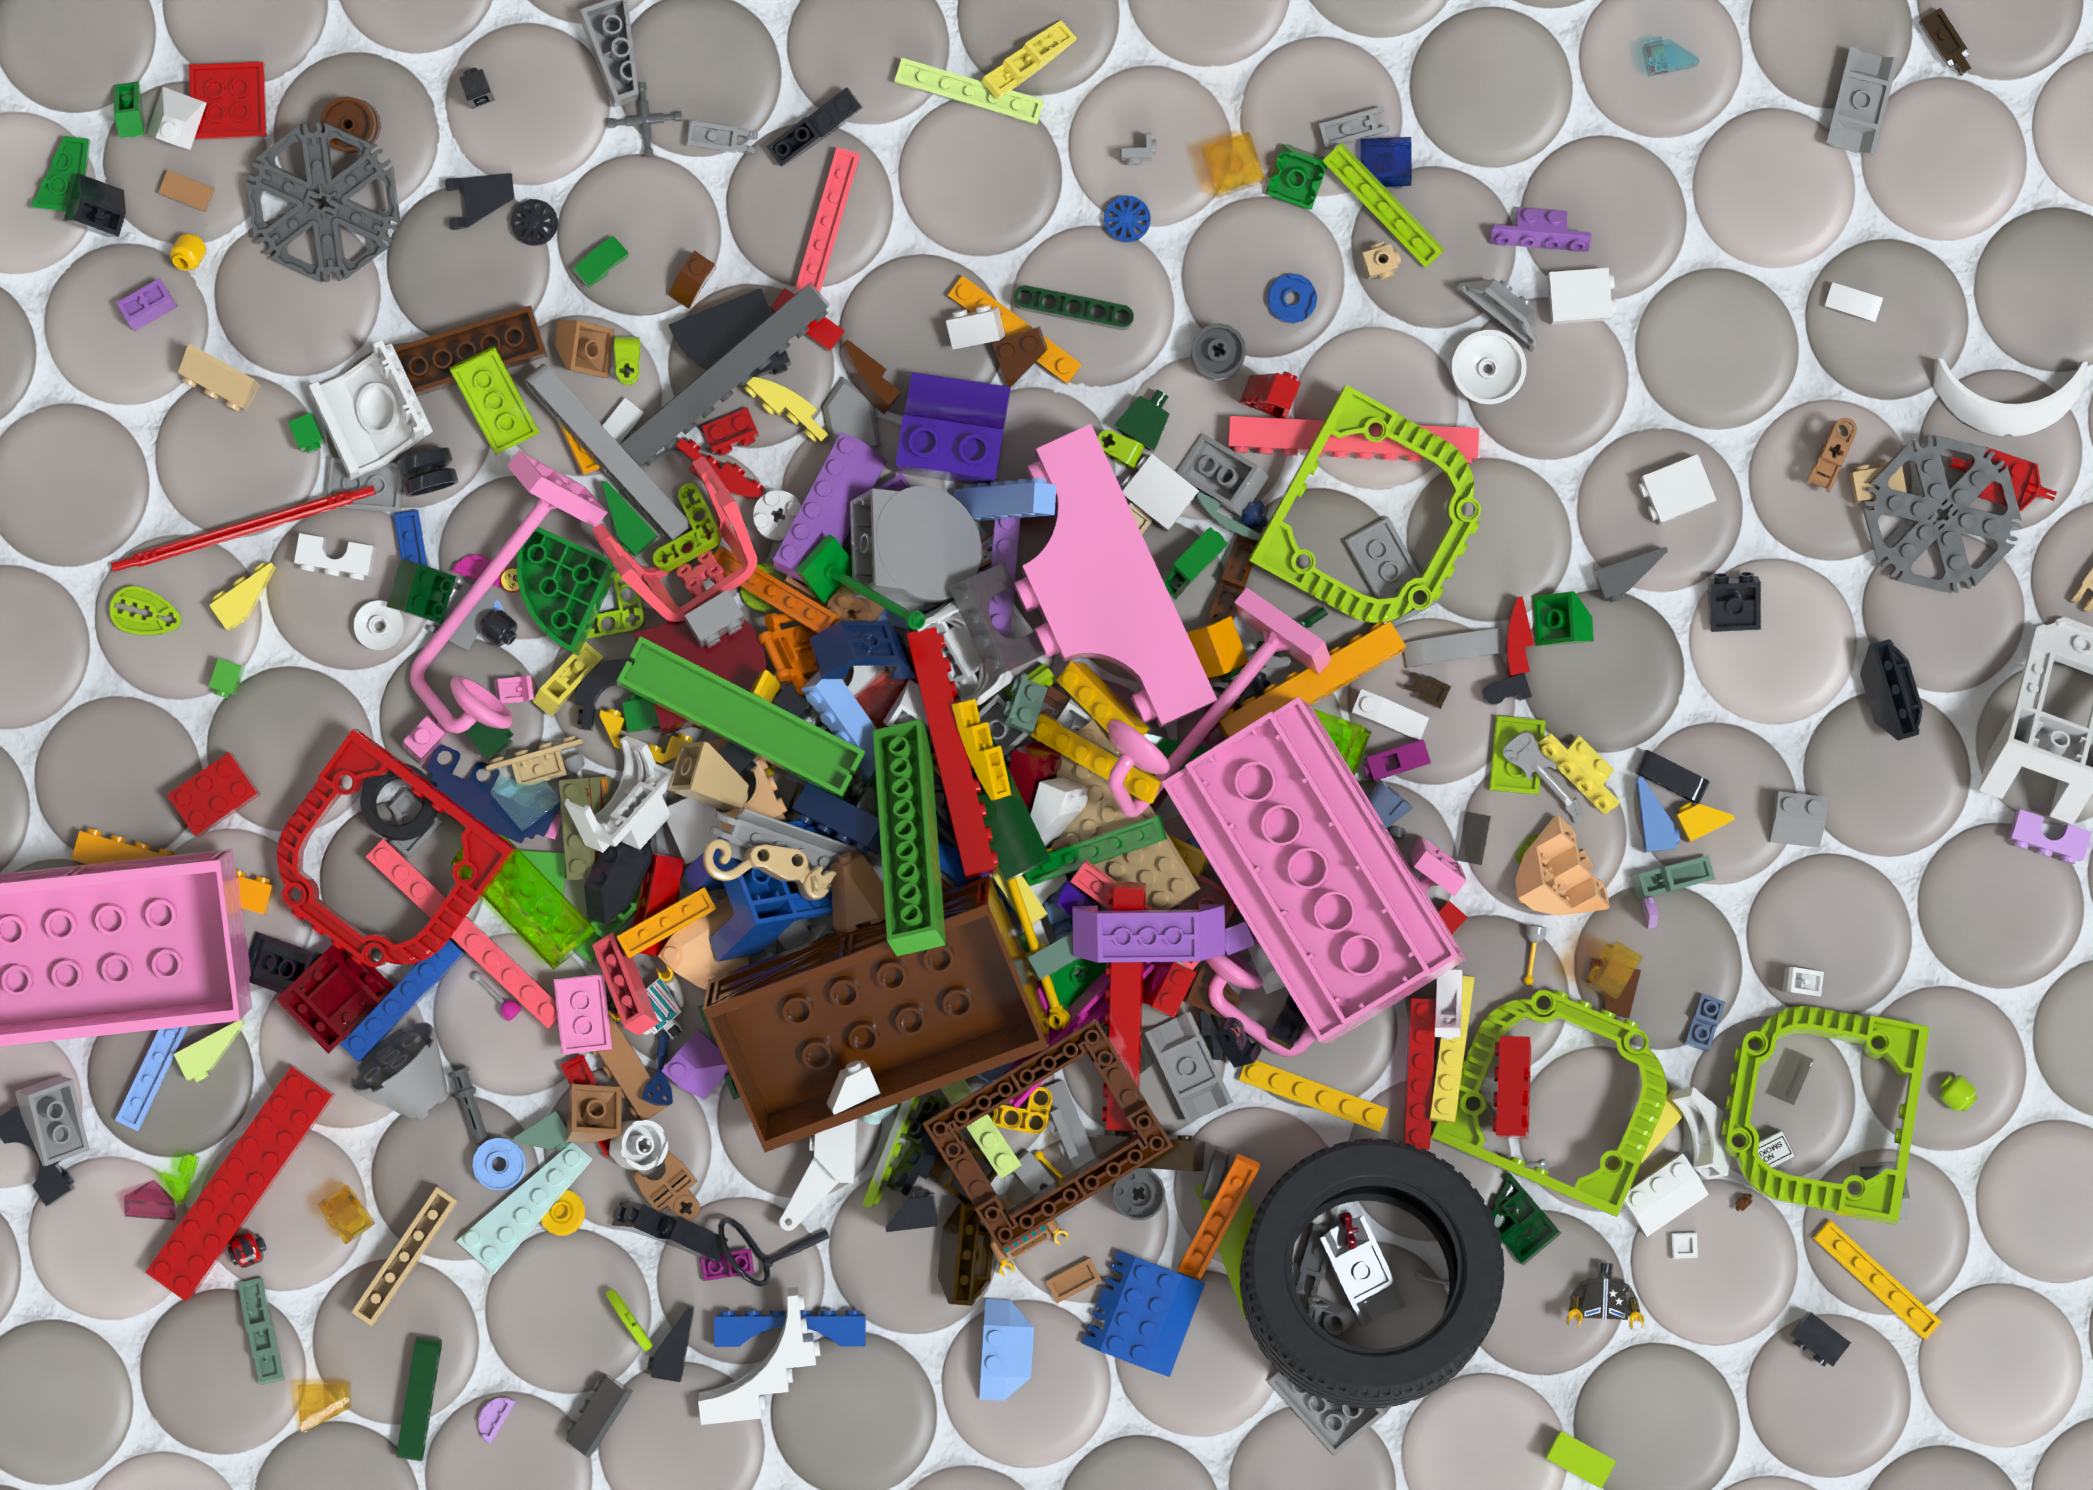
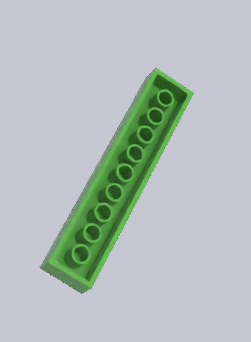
M919 719L873 730L887 941L896 956L946 945L931 738L922 720Z

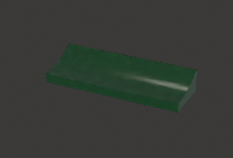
M991 734V738H992V742H993V747H994V746H997V745H996V742H995V740H994V738H993V736H992V734ZM1005 763L1011 795L991 800L979 780L981 792L977 793L979 802H984L987 816L983 817L985 827L990 826L993 841H989L990 850L996 851L998 867L1005 882H1008L1050 862L1051 858ZM972 768V776L973 778H977V774L974 768Z

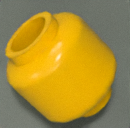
M182 234L172 246L170 258L178 269L183 271L194 270L198 268L207 253L206 245L197 235Z

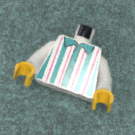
M666 964L668 970L661 973L656 968L659 979L646 989L659 1024L642 1034L648 1035L653 1033L656 1035L664 1029L670 1038L674 1039L683 1031V1028L675 1018L682 1013L681 1008L684 1005L681 984L673 974L672 969ZM608 1011V1014L614 1020H618L622 1023L618 1012L612 1014L610 1011Z

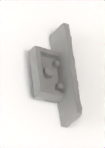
M1061 1080L1045 1087L1052 1093L1050 1110L1052 1117L1048 1118L1053 1133L1058 1131L1061 1137V1141L1057 1143L1062 1155L1068 1154L1073 1169L1076 1170L1094 1159L1095 1154L1067 1086ZM1041 1091L1047 1103L1048 1095L1046 1092Z

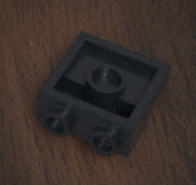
M1742 572L1739 573V577L1729 578V574L1718 573L1714 575V578L1708 579L1711 632L1761 630V582L1758 576H1754V573Z

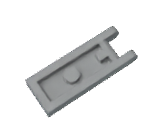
M1383 106L1320 123L1318 126L1325 149L1338 146L1341 142L1345 144L1390 131L1388 125L1378 127L1375 117L1376 114L1384 112Z

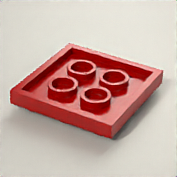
M264 62L189 65L190 97L206 102L194 140L267 137Z

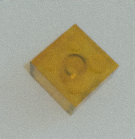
M1250 132L1202 147L1201 153L1217 198L1264 183L1265 176Z
M1615 941L1604 946L1599 955L1602 958L1599 965H1593L1586 976V979L1589 980L1586 986L1611 1001L1618 999L1643 958L1640 954Z

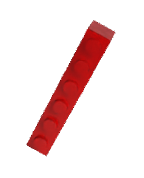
M1409 998L1403 1142L1416 1145V1148L1419 1150L1421 1148L1430 1150L1431 1120H1429L1433 1090L1436 999Z

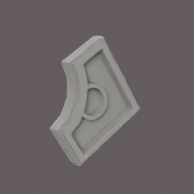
M405 788L389 806L395 814L397 825L413 820L420 812L422 802ZM436 816L432 825L420 836L411 840H391L390 842L410 859L443 821Z

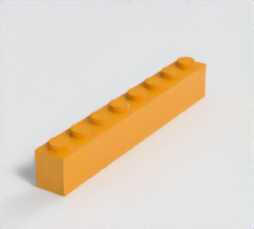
M1391 621L1386 624L1380 622L1370 629L1371 632L1364 637L1362 634H1359L1349 641L1350 645L1341 649L1339 646L1329 652L1331 661L1319 675L1307 666V670L1300 674L1297 671L1285 678V683L1279 686L1276 684L1271 685L1263 691L1264 695L1257 699L1255 696L1247 699L1242 703L1243 707L1237 711H1234V709L1228 710L1222 719L1219 720L1218 726L1225 738L1228 739L1269 712L1277 711L1297 697H1301L1312 706L1403 653L1406 645Z
M87 828V832L79 831L71 860L85 864L170 856L174 855V852L161 848L159 852L149 850L150 845L137 841L134 846L125 843L126 838L111 835V838L108 839L101 837L102 831ZM236 870V877H239L242 908L267 915L275 886L269 884L270 879L256 876L255 880L245 877L246 872Z

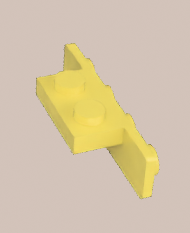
M1551 733L1537 742L1540 751L1552 759L1560 772L1603 814H1607L1619 805L1620 801L1604 786V783L1613 773L1614 769L1580 735L1571 742L1568 748L1561 744Z

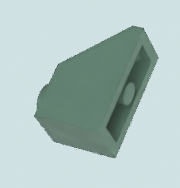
M555 1111L513 1137L515 1142L548 1150L556 1148L560 1151L571 1144V1142H566V1123L559 1111Z

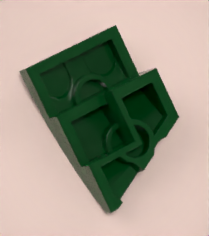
M1511 1173L1508 1174L1506 1183L1495 1201V1207L1491 1214L1495 1220V1227H1498L1501 1241L1524 1266L1562 1233Z

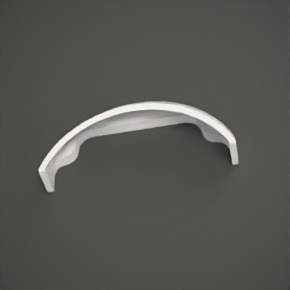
M1937 358L1934 361L1933 386L1937 395L1940 396L1944 404L1961 422L1989 435L2001 437L2004 435L2012 437L2024 436L2047 428L2071 409L2083 390L2088 361H2082L2078 364L2076 374L2061 389L2048 397L2029 403L2006 404L1991 401L1975 394L1959 382L1943 358Z

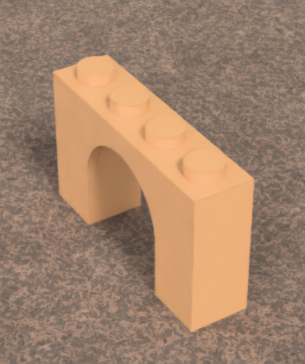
M722 738L709 742L717 752L728 743V741ZM760 758L756 762V769L752 772L756 777L755 792L751 799L743 805L742 809L746 808L783 822L787 821L784 816L787 808L782 797L777 799L774 791L778 787L773 776L768 777L765 769L768 768L767 762ZM733 809L725 814L736 817L742 809ZM720 821L723 829L730 832L732 824Z

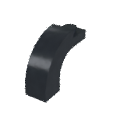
M615 659L602 663L591 670L582 680L576 692L574 704L584 705L583 710L579 709L577 724L581 725L583 731H593L595 708L599 696L607 688L618 685L617 679L626 662H631L632 666L634 664L630 659Z

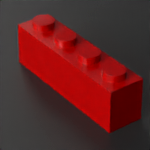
M652 852V861L641 881L633 927L678 901L680 896V879L684 873V858ZM670 936L641 951L639 954L658 956L670 939Z

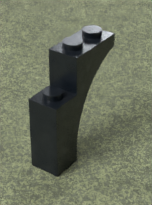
M620 1202L619 1206L614 1210L611 1226L666 1243L706 1261L720 1262L724 1251L719 1234L680 1216L666 1215L644 1204Z

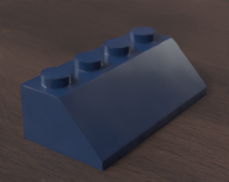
M809 783L805 785L792 807L799 814L798 819L809 826L812 823L816 824V828L827 835H830L831 832L836 834L835 838L847 845L849 842L854 843V847L864 854H868L869 851L876 855L881 854L879 818Z

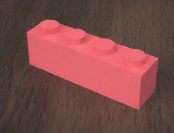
M612 932L592 946L623 1026L639 1036L659 1024L633 956L628 958L616 937L617 935Z

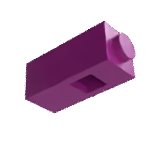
M1423 739L1366 757V763L1362 765L1366 778L1371 777L1372 782H1375L1379 779L1381 780L1429 765L1431 761Z

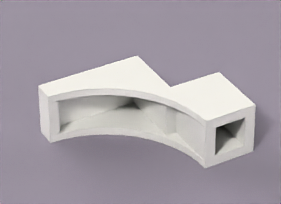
M1694 1087L1673 1091L1672 1101L1683 1112L1691 1130L1694 1143L1693 1168L1708 1180L1728 1176L1732 1156L1726 1152L1724 1141L1718 1138L1723 1111Z

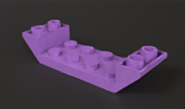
M1224 904L1199 905V910L1098 911V906H1073V956L1098 963L1193 962L1225 955Z

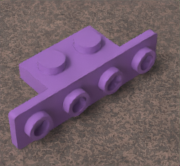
M1518 207L1516 226L1494 224L1492 225L1490 236L1491 244L1547 248L1551 250H1572L1576 252H1588L1591 242V232L1567 230V211Z

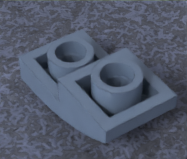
M1701 994L1686 1036L1685 1045L1706 1052L1710 1050L1725 1001Z

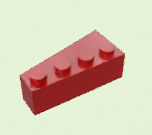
M1285 371L1283 374L1250 375L1239 403L1273 417L1286 419L1301 382L1297 381L1298 377Z
M1500 1036V1042H1495V1057H1499V1067L1494 1068V1082H1498V1092H1494L1493 1106L1497 1107V1117H1493V1132H1496L1498 1138L1529 1139L1531 1037Z

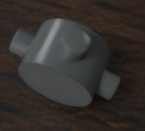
M1391 827L1388 829L1391 837L1404 839V836H1407V831L1404 828Z

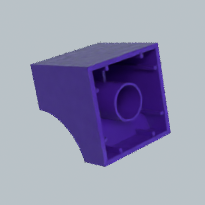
M912 372L897 451V473L977 485V483L991 484V482H997L1011 387Z

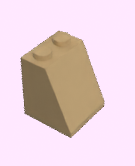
M687 742L681 744L668 791L719 810L742 809L748 798L747 790L749 785L709 743Z

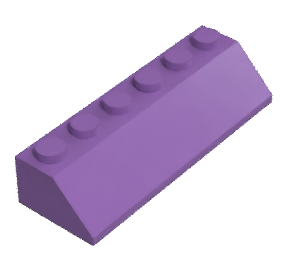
M841 432L773 559L774 569L805 583L796 572V569L828 534L835 537L839 544L843 546L851 531L850 501L874 488L887 460L863 441Z

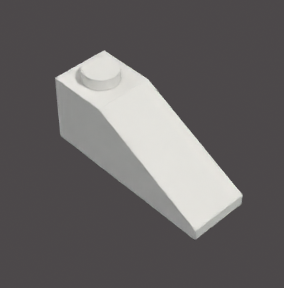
M1363 689L1359 690L1350 713L1418 741L1421 740L1429 720L1428 717Z

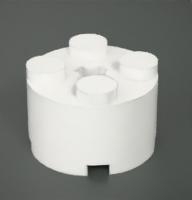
M775 490L764 494L757 501L753 512L754 523L760 534L769 541L783 542L801 508L800 502L795 496L786 491ZM783 511L782 514L785 519H779L778 522H775L773 514Z
M650 1120L621 1122V1135L610 1140V1156L625 1169H652L661 1164L667 1155L668 1141L665 1139L664 1130L660 1125Z

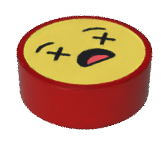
M514 567L505 569L500 576L501 586L510 593L520 591L517 581V570Z

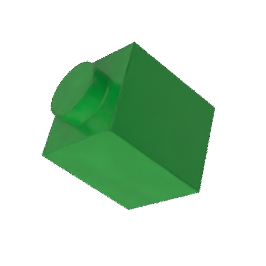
M311 412L288 422L299 450L302 452L307 451L309 454L321 449V444L325 443L315 416Z

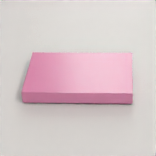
M604 975L554 979L561 1055L612 1049Z

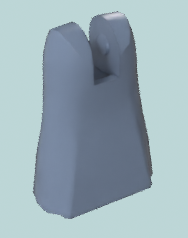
M1380 779L1368 798L1387 829L1413 809L1407 800Z

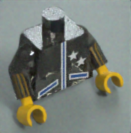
M1598 1263L1597 1277H1586V1280L1580 1282L1571 1294L1566 1324L1569 1325L1571 1318H1575L1578 1321L1577 1327H1579L1583 1318L1628 1320L1629 1317L1630 1329H1633L1634 1321L1640 1322L1641 1328H1643L1644 1316L1640 1312L1638 1299L1631 1286L1624 1283V1279L1612 1278L1613 1263Z

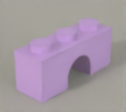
M2021 809L2016 810L2008 835V839L2014 841V846L2023 849L2032 846L2038 848L2037 853L2051 857L2052 853L2060 855L2062 861L2071 864L2084 860L2092 834L2091 831L2068 824L2063 826L2059 838L2050 840L2042 832L2043 816Z

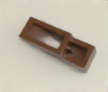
M847 339L839 352L844 366L860 392L875 408L885 415L895 403L901 391L883 378L887 370Z

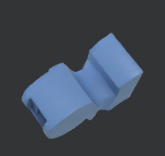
M1053 900L1043 902L1055 940L1058 941L1072 933V917Z

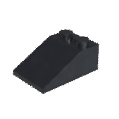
M256 932L248 954L251 971L249 983L282 994L322 953Z

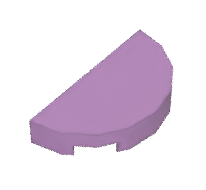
M1653 897L1643 898L1642 907L1647 928H1655L1659 916L1657 905L1654 903Z
M508 1397L496 1398L488 1402L481 1410L478 1418L479 1430L482 1437L489 1444L492 1443L517 1400Z

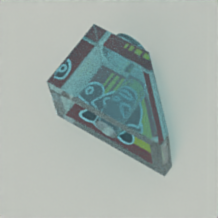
M1662 37L1651 38L1642 47L1648 77L1694 68L1700 63L1697 56L1670 39L1662 40Z

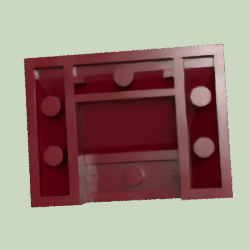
M333 944L275 1000L328 1054L394 989L392 984L375 967H370L365 963L363 965L358 964L350 957L352 954L345 948L340 950Z

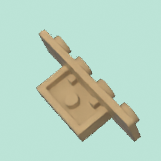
M576 736L562 739L563 744L553 747L552 743L538 746L539 751L533 753L523 750L514 753L515 758L505 760L504 756L490 760L491 765H487L485 768L487 772L512 766L518 789L567 776L561 751L585 744L583 739L577 740Z

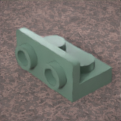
M1023 673L1019 679L1015 678L1011 685L1010 692L1013 695L1011 701L1007 700L1002 714L1005 715L1003 724L1031 735L1048 687L1027 680L1028 674Z

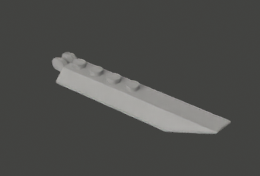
M743 808L736 817L717 812L715 817L718 820L732 824L730 832L717 826H711L710 828L712 834L726 839L732 849L731 857L741 861H745L743 856L746 850L751 847L763 844L799 849L806 854L809 870L822 865L823 870L821 873L831 871V865L838 861L840 855L852 852L854 854H862L883 883L882 857L871 852L864 854L854 846ZM758 852V859L762 861V854ZM792 857L791 861L792 864L795 866L796 859ZM831 885L830 887H827L830 892H832V885Z

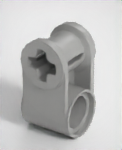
M1310 1297L1308 1299V1315L1325 1332L1339 1335L1354 1324V1313L1348 1307L1330 1302L1322 1297Z

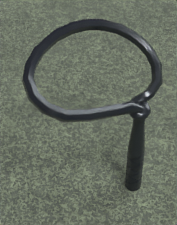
M725 1217L718 1224L721 1246L729 1263L743 1279L759 1287L765 1286L769 1282L770 1267L773 1266L774 1262L799 1253L830 1238L827 1230L824 1229L770 1257L762 1253L748 1231L735 1219ZM726 1223L732 1225L740 1232L758 1259L763 1262V1280L759 1281L750 1277L735 1261L724 1234Z

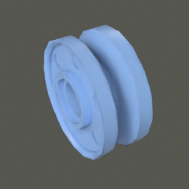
M494 1138L487 1140L478 1147L473 1158L472 1167L475 1177L482 1185L492 1190H505L514 1187L521 1181L526 1171V1158L523 1150L515 1142L504 1138ZM497 1157H502L506 1160V1167L500 1172L493 1168V1161Z

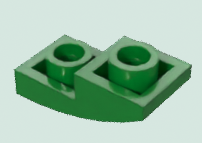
M611 236L584 257L573 268V271L590 288L606 277L610 269L627 259L629 253L614 236Z

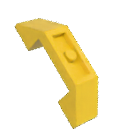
M608 708L607 712L601 710L599 715L614 747L623 750L620 736L626 721L625 718L621 717L622 712ZM681 733L677 737L671 736L665 754L661 753L662 748L648 743V747L654 761L664 765L678 757L682 743L692 742L693 738Z

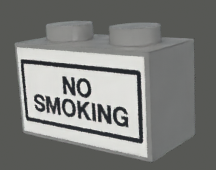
M1777 1130L1759 1140L1758 1155L1771 1168L1778 1167L1781 1170L1792 1164L1791 1159L1795 1158L1796 1155L1783 1130Z

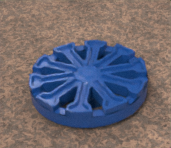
M1134 196L1116 198L1108 205L1104 215V224L1107 232L1117 241L1125 243L1141 239L1147 233L1151 221L1147 205ZM1124 200H1129L1128 209L1125 207ZM1116 203L1119 204L1121 211L1114 207ZM1134 203H1138L1139 207L1132 211ZM1145 210V215L1137 216L1139 212ZM1113 212L1118 217H1109L1108 214ZM1137 221H1146L1147 223L1143 226ZM1110 222H1118L1113 228L1109 226ZM1134 227L1141 230L1139 235L1135 233ZM1122 228L1121 235H1116L1115 232ZM1127 230L1130 231L1131 238H1126Z

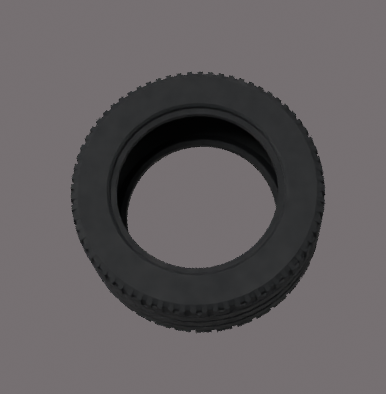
M1372 1138L1356 1139L1355 1142H1350L1349 1140L1334 1144L1330 1148L1325 1147L1314 1152L1311 1156L1305 1157L1284 1173L1268 1191L1256 1211L1243 1247L1240 1264V1293L1244 1314L1249 1323L1248 1326L1255 1341L1258 1342L1259 1348L1265 1357L1270 1359L1272 1365L1279 1373L1285 1375L1298 1388H1303L1307 1391L1306 1393L1316 1398H1323L1329 1403L1340 1406L1348 1405V1407L1365 1409V1407L1370 1409L1394 1407L1409 1403L1412 1400L1415 1401L1436 1391L1449 1382L1450 1379L1454 1378L1474 1356L1490 1331L1500 1306L1504 1285L1503 1249H1501L1502 1242L1498 1227H1495V1220L1489 1207H1486L1484 1204L1485 1200L1479 1194V1191L1476 1188L1473 1189L1472 1183L1461 1172L1455 1171V1167L1452 1164H1449L1443 1158L1441 1160L1436 1158V1154L1421 1148L1419 1150L1416 1148V1145L1407 1144L1402 1141L1394 1143V1140L1380 1138L1377 1141L1372 1140ZM1378 1201L1409 1212L1429 1229L1443 1251L1449 1276L1448 1298L1443 1315L1429 1331L1419 1338L1397 1347L1367 1349L1349 1345L1332 1337L1312 1320L1304 1309L1295 1289L1292 1258L1295 1242L1302 1231L1325 1211L1349 1202Z

